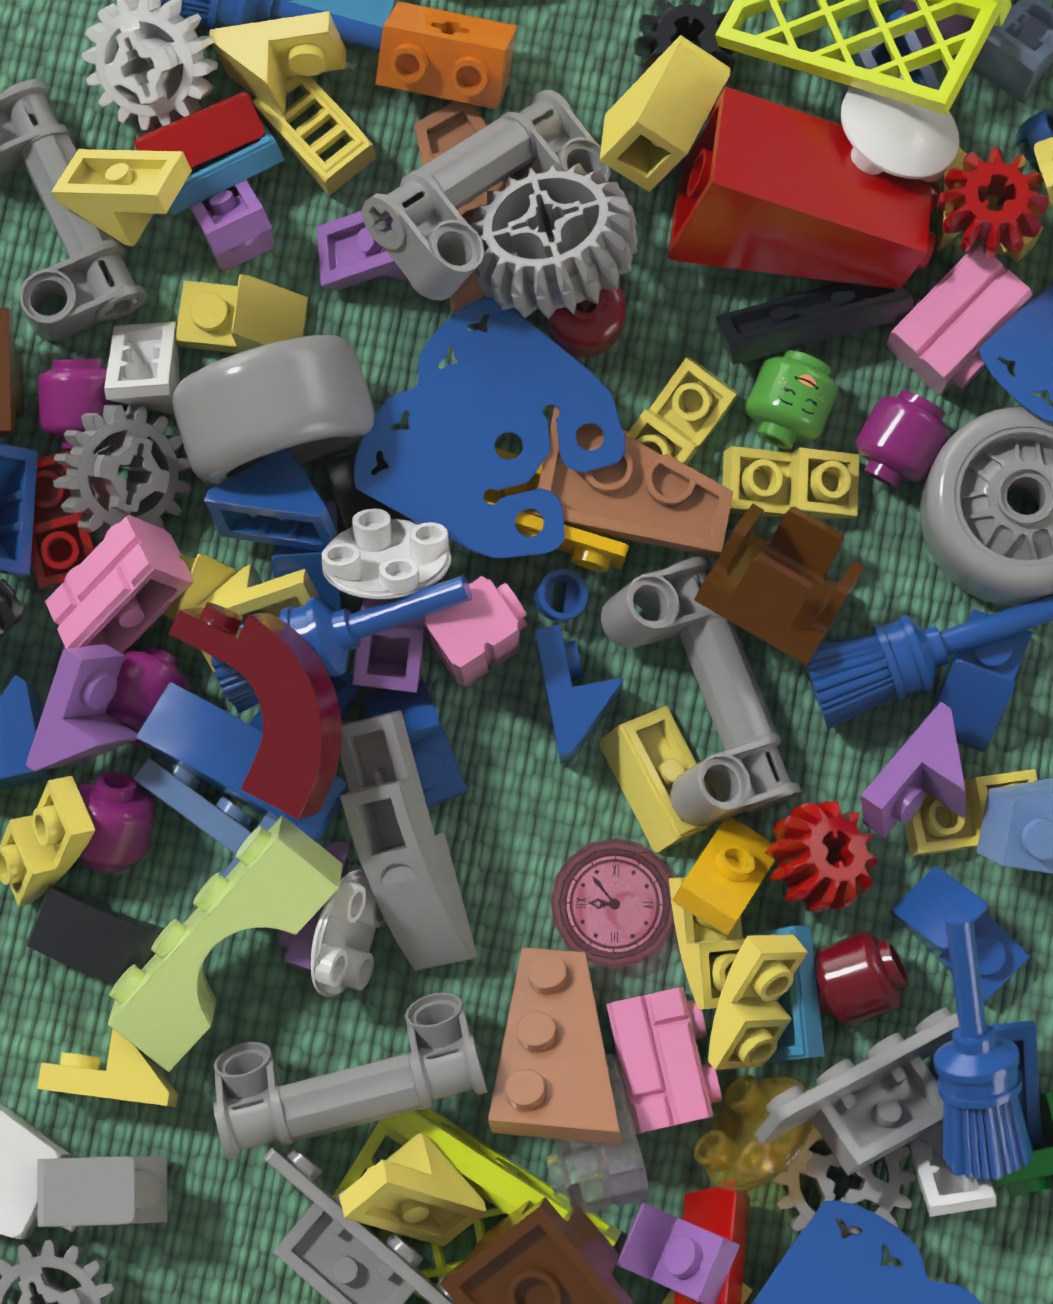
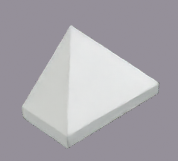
M176 321L114 326L104 387L106 400L132 406H143L149 410L174 415L173 393L180 383L179 351L175 341Z
M943 1124L907 1143L930 1217L996 1206V1195L990 1179L985 1180L983 1177L981 1179H976L975 1177L966 1178L965 1175L956 1176L952 1174L950 1166L946 1165V1161L943 1160Z

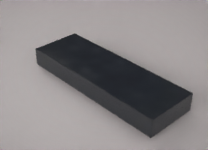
M839 282L724 313L716 317V322L722 343L732 364L735 365L904 319L914 308L913 297L905 284L902 288L892 289Z

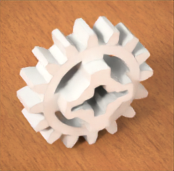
M117 0V5L113 3L97 13L102 23H97L87 28L85 35L96 43V46L83 52L82 60L95 64L97 72L87 77L86 82L88 85L101 84L105 92L98 102L101 107H105L113 102L120 106L118 121L124 123L137 114L141 130H148L158 124L159 121L165 126L181 119V115L186 117L197 112L201 108L197 99H202L212 93L214 87L202 77L216 70L218 62L210 58H204L203 50L214 43L212 36L198 37L194 29L201 20L198 13L186 19L179 15L182 0H170L163 6H161V0ZM151 57L153 63L148 64L146 58ZM182 66H183V76H182V80H181V77H180L179 74H180V71H181Z

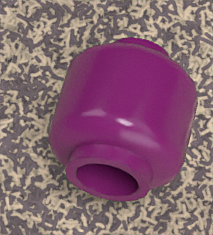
M102 358L52 360L53 369L43 372L38 378L40 427L49 435L62 436V448H73L63 436L66 430L86 431L81 418L83 414L98 413L103 418L104 405H120L119 402L106 400L104 387L107 368H103Z
M901 390L897 397H881L874 405L855 442L857 451L869 461L864 472L877 481L895 489H898L902 480L912 483L925 481L938 453L950 438V431L942 421L945 412L934 403L907 390Z
M149 647L145 652L130 651L123 653L125 656L117 677V689L106 710V714L136 733H139L169 682L191 692L188 679L179 670L181 667L180 661L167 651L155 647ZM139 739L130 743L137 746H146Z
M118 772L104 773L98 779H92L81 784L78 790L95 828V832L88 845L79 856L83 864L95 871L115 873L121 872L143 859L150 848L155 817L153 797L145 788L136 784L132 777Z

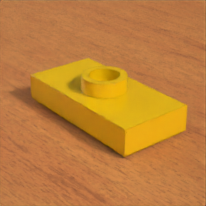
M732 817L724 819L680 885L672 901L728 936L775 861L764 853L773 842Z

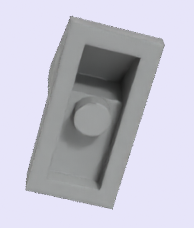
M167 1156L37 1159L38 1227L167 1222Z

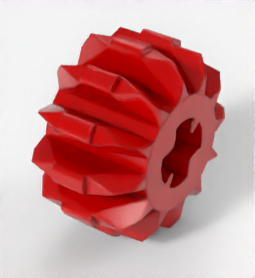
M998 146L990 150L986 163L972 151L963 160V170L950 169L944 180L949 190L940 193L937 203L940 210L950 213L945 218L942 226L945 233L965 232L960 243V248L963 252L972 249L975 241L984 243L983 252L988 260L996 256L1000 243L1014 255L1021 250L1024 244L1023 236L1035 238L1042 227V223L1037 216L1044 214L1049 206L1048 197L1036 193L1044 181L1042 173L1026 175L1021 173L1026 163L1024 154L1017 155L1011 165L1002 163L1003 154ZM990 195L999 198L996 205L999 207L1003 204L1001 211L989 210L987 208L989 200L983 202L984 197Z
M825 801L819 805L805 803L794 808L788 817L778 821L775 827L771 829L777 841L770 844L764 853L777 861L779 868L773 871L769 879L776 881L784 880L787 883L785 901L797 902L803 899L807 912H820L827 908L837 911L851 905L857 895L866 892L873 885L867 871L874 869L880 859L869 853L866 849V845L869 844L875 834L860 833L857 829L859 812L849 811L842 814L837 801Z

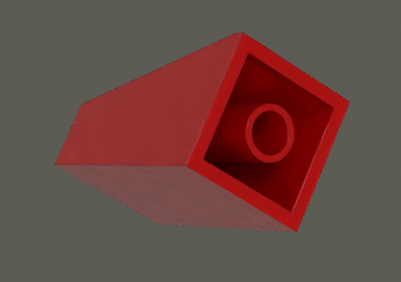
M725 86L688 154L680 164L667 258L684 263L892 289L902 288L916 268L923 269L928 264L933 253L936 237L935 233L929 231L930 217L938 201L939 185L921 179H907L894 176L884 171L875 175L867 174L858 169L852 162L851 150L853 146L848 140L842 125Z

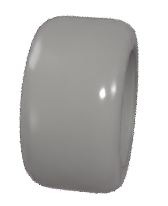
M313 335L283 340L216 361L184 378L177 385L172 401L174 415L189 464L196 476L208 484H220L286 448L291 450L301 467L331 457L361 442L363 436L371 431L375 418L373 404L358 356L347 340L336 335Z
M1023 406L1002 408L985 413L960 428L941 448L923 487L920 518L923 536L930 555L943 574L952 583L973 597L997 605L1017 606L1053 594V423L1042 420ZM1010 490H1020L1028 493L1036 501L1038 512L1030 515H1022L1015 512L1008 504L1007 492Z

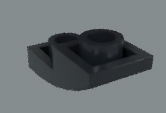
M49 884L26 943L28 947L65 965L116 984L129 967L136 965L139 969H142L156 954L151 950L152 945L165 928L114 912L110 903Z

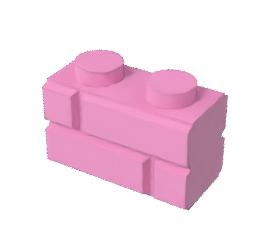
M976 243L891 331L886 346L909 369H913L916 375L937 394L942 395L953 383L964 389L985 366L978 348L1024 308L1033 293L1010 270H1006L996 257L988 260L984 255L983 246Z
M128 515L120 523L115 524L107 531L105 539L80 565L67 573L64 583L45 601L53 621L59 625L57 630L66 649L107 644L118 652L125 653L194 582L185 562L179 558L181 553L170 533L163 528Z
M483 576L469 584L472 592L471 601L427 615L424 621L431 646L457 685L460 684L463 687H467L489 672V664L497 667L521 651L520 631L527 627V623L523 618L526 616V612L511 588L506 583L496 588L490 579L488 580Z
M678 987L606 1004L635 1135L713 1117L711 1103L722 1101L716 1070L710 1063L701 1065L696 1039L707 1037L702 1009H698L695 1000L686 1001L684 988Z

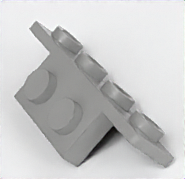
M945 1007L919 1023L915 1028L917 1034L903 1040L899 1033L890 1035L867 1052V1060L856 1066L853 1065L850 1059L837 1063L816 1080L818 1086L805 1093L799 1085L787 1089L767 1104L766 1109L770 1116L754 1133L761 1145H764L811 1120L849 1176L942 1125L943 1100L938 1094L936 1079L922 1060L935 1054L943 1044L953 1040L952 1033L959 1027L957 1013L952 1015L948 1008Z
M292 1145L284 1154L277 1147H271L265 1154L263 1159L314 1202L273 1253L330 1303L404 1304L414 1290H416L431 1304H456L440 1285L443 1278L436 1285L416 1268L424 1258L401 1237L393 1232L385 1241L368 1225L344 1218L339 1195L345 1190L342 1189L334 1197L322 1187L316 1179L323 1171L300 1150Z

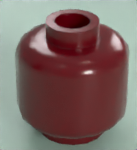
M618 284V290L601 289L598 304L588 300L577 303L576 307L582 308V312L576 309L575 314H573L566 307L556 309L549 320L545 316V327L550 338L567 353L577 357L596 356L609 350L619 340L625 326L626 299ZM592 307L595 308L593 311L588 313V309Z
M862 931L824 947L817 952L814 959L820 1014L825 1016L832 1013L842 1025L850 1028L860 1026L896 1010L902 1001V989L909 986L905 967L893 943L888 938L879 941L870 932Z

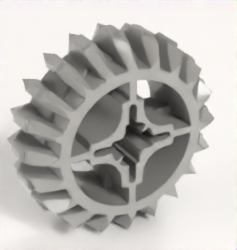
M554 162L548 172L537 174L530 167L528 177L519 181L506 177L505 190L487 191L486 205L473 209L474 219L472 221L473 224L470 226L479 234L483 242L484 256L482 262L472 274L476 275L479 287L485 292L486 297L494 298L502 310L515 307L525 318L536 309H540L548 320L558 308L566 307L575 314L577 303L588 300L598 304L601 289L618 290L619 275L632 271V255L638 252V236L635 228L637 222L632 206L628 205L627 198H625V194L619 188L618 183L609 182L601 170L588 174L581 164L578 163L566 172L562 171L557 163ZM555 238V241L549 242V239Z

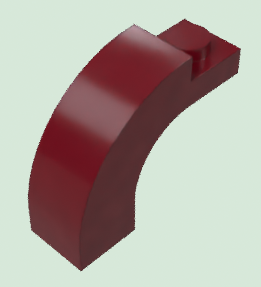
M207 602L204 608L179 610L169 634L236 669L252 686L259 700L263 717L262 739L241 790L298 820L318 814L334 780L342 742L339 703L332 681L319 656L296 630L271 613L248 615L243 627H240L243 618L232 610L218 604Z

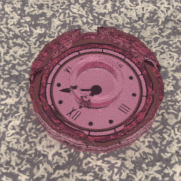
M618 838L591 842L572 855L555 877L550 900L555 929L569 950L586 952L587 961L590 964L613 969L637 965L657 953L674 930L675 925L669 878L674 877L661 858L640 843Z

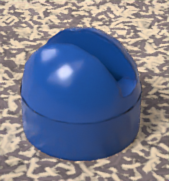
M1044 109L1029 117L1018 129L1015 139L1016 145L1028 141L1031 150L1026 152L1024 157L1026 161L1038 165L1034 153V145L1039 141L1053 137V114L1048 109Z
M553 570L538 582L534 593L535 604L540 613L547 619L555 622L568 621L580 614L587 604L588 589L586 583L580 575L572 570ZM555 582L564 583L559 612L551 608Z

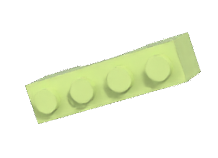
M283 815L268 831L259 826L248 836L236 853V858L240 862L226 877H223L220 873L214 874L195 897L193 904L198 908L183 924L177 919L171 921L152 945L151 950L156 954L142 969H139L136 965L129 967L110 992L109 996L115 1001L108 1025L168 1072L211 1027L217 999L211 991L205 976L204 959L212 948L229 935L250 928H274L297 934L340 887L343 863Z

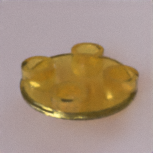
M744 1075L731 1083L725 1093L726 1105L716 1116L709 1132L699 1139L694 1149L696 1161L705 1169L708 1177L715 1185L731 1192L749 1191L770 1182L794 1161L809 1136L813 1123L811 1120L764 1145H761L754 1133L770 1116L766 1106L775 1097L796 1085H799L804 1093L808 1091L800 1082L788 1077H772L758 1081L752 1075Z

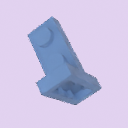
M148 758L133 778L143 788L235 855L243 842L251 834L246 828L253 818L223 796L216 806L211 804L195 792L202 781L192 773L171 762L163 769ZM265 815L257 827L262 826L268 831L276 821ZM236 856L222 873L223 877H226L240 862Z

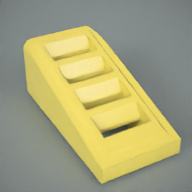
M311 76L287 77L286 96L298 86L305 95L286 109L284 116L276 113L257 97L252 100L255 110L326 194L330 196L377 159L374 145ZM314 104L319 112L294 130L289 123ZM329 121L333 128L309 146L304 139ZM343 138L347 145L324 162L319 155Z

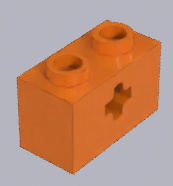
M398 1L383 25L375 85L497 109L509 85L518 26Z

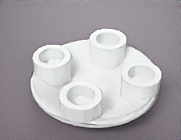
M855 87L849 89L842 101L841 122L844 132L853 146L851 150L852 162L858 169L867 174L875 175L884 171L902 178L935 182L942 177L958 153L959 133L950 112L944 115Z
M374 508L355 514L352 518L353 527L337 535L323 550L321 557L323 574L337 589L362 598L391 599L414 594L439 581L450 566L451 550L448 542V532L443 525L433 522L419 524L409 520L391 519L388 512Z
M363 870L351 871L340 880L339 889L325 903L315 927L311 950V977L316 991L325 997L336 996L348 987L362 990L372 975L374 958L369 953L376 928L381 927L385 919Z

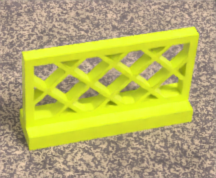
M734 0L715 37L720 47L947 115L994 25L1002 27L1011 9V0H909L916 3L919 11L889 23L885 22L878 5L891 0H845L832 6H828L826 0H816L819 11L789 23L786 22L779 5L792 0ZM769 9L772 10L778 27L758 35L740 31L746 18ZM869 9L877 27L844 40L836 22ZM955 14L975 19L970 31L947 40L943 39L936 24L937 21ZM827 26L835 44L815 52H809L799 49L794 38ZM926 26L934 41V45L901 57L893 39ZM885 43L892 58L891 62L869 70L856 66L851 55ZM957 54L955 60H953L952 55ZM939 60L943 61L948 73L939 90L913 83L909 72Z
M431 1108L419 1109L379 1120L333 1195L336 1197L342 1189L346 1190L362 1177L366 1169L368 1170L376 1165L375 1155L387 1136L403 1146L416 1134L422 1133L435 1144L479 1196L495 1205L487 1207V1212L473 1223L477 1242L486 1234L483 1218L504 1213L510 1215L528 1200H531L535 1205L544 1197L548 1199L563 1218L576 1206L580 1207L612 1246L615 1245L621 1233V1230ZM384 1229L376 1231L385 1241L393 1233ZM431 1243L436 1266L421 1269L420 1271L428 1278L438 1276L440 1281L462 1261L446 1264L442 1246ZM414 1290V1292H413L414 1294H416V1295L419 1296L420 1298H422V1299H424L425 1301H427L428 1303H430V1302H429L427 1299H425L420 1293H418L416 1290Z

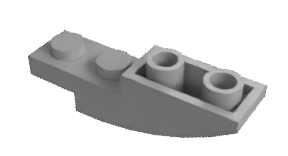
M401 710L342 724L340 757L350 791L341 795L340 799L361 865L384 919L400 949L414 971L475 958L477 952L444 831L438 833L433 831Z

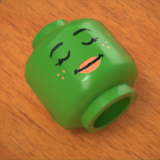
M793 350L786 351L783 357H773L766 360L746 404L747 415L755 424L760 426L757 436L765 442L783 449H791L794 442L807 443L817 440L823 431L838 395L837 385L829 377L831 373L830 367L811 355Z

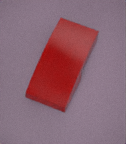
M67 450L60 453L70 454L71 451ZM55 454L37 459L31 562L39 589L63 583L67 573L80 565L96 548L93 533L82 531L77 527L83 512L69 513L64 512L61 508L62 504L71 494L69 489L54 487V480L67 475V467L54 461Z

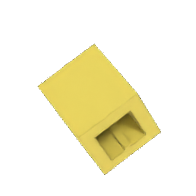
M680 35L605 114L599 161L650 192L688 154L730 76V67Z

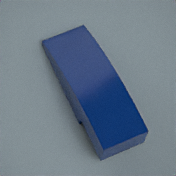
M169 682L136 736L156 755L206 780L216 790L275 821L282 815L285 816L317 843L342 803L340 796L349 791L348 783L335 775L320 812L300 820L242 791V785L259 750L263 732Z

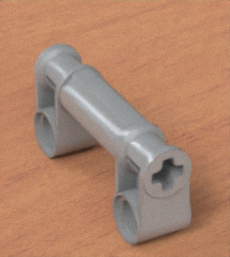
M31 79L17 83L0 94V175L25 165L68 256V259L30 275L21 286L19 296L24 314L36 335L47 341L58 342L67 340L71 336L100 323L115 320L135 311L147 300V294L144 287L135 285L122 258L126 251L123 243L55 200L51 191L76 154L77 149L68 128L58 123L47 100L50 90L46 82L41 79ZM30 115L34 116L38 124L37 126L32 125L29 118ZM104 274H109L114 284L113 287L108 285ZM61 296L67 299L63 310L55 315L45 316L37 312L38 306L47 297Z
M542 90L534 95L529 102V106L519 113H505L497 118L496 121L404 176L400 187L387 195L377 193L367 199L362 207V217L372 238L387 251L406 275L412 287L420 295L428 299L444 300L450 298L479 266L484 256L483 242L479 234L465 221L457 209L517 171L523 178L528 177L530 167L538 174L548 172L553 163L556 162L562 171L567 172L574 165L580 163L588 174L601 170L606 179L610 178L612 168L599 161L601 146L574 115L568 102L553 90ZM547 112H553V116L549 117L546 120L544 119L547 115ZM393 219L391 227H388L386 223Z
M706 555L684 560L666 569L642 574L608 599L601 612V623L604 632L616 645L624 648H637L673 636H680L725 750L711 755L679 775L672 784L670 793L672 807L682 820L694 826H707L745 812L749 814L783 803L802 793L799 784L790 781L777 748L782 742L776 731L734 623L694 601L702 583L708 576L707 570L711 567L709 558ZM633 603L637 604L643 610L646 619L642 618L637 613ZM704 780L713 787L716 800L707 792Z
M435 993L419 998L408 1007L405 1019L411 1051L406 1054L281 1086L272 1053L267 1045L259 1042L240 1043L222 1052L214 1063L217 1102H214V1114L220 1141L227 1160L239 1158L240 1150L279 1141L285 1146L296 1141L419 1109L431 1108L435 1099L473 1090L477 1095L488 1093L474 1036H471L460 998L452 993Z

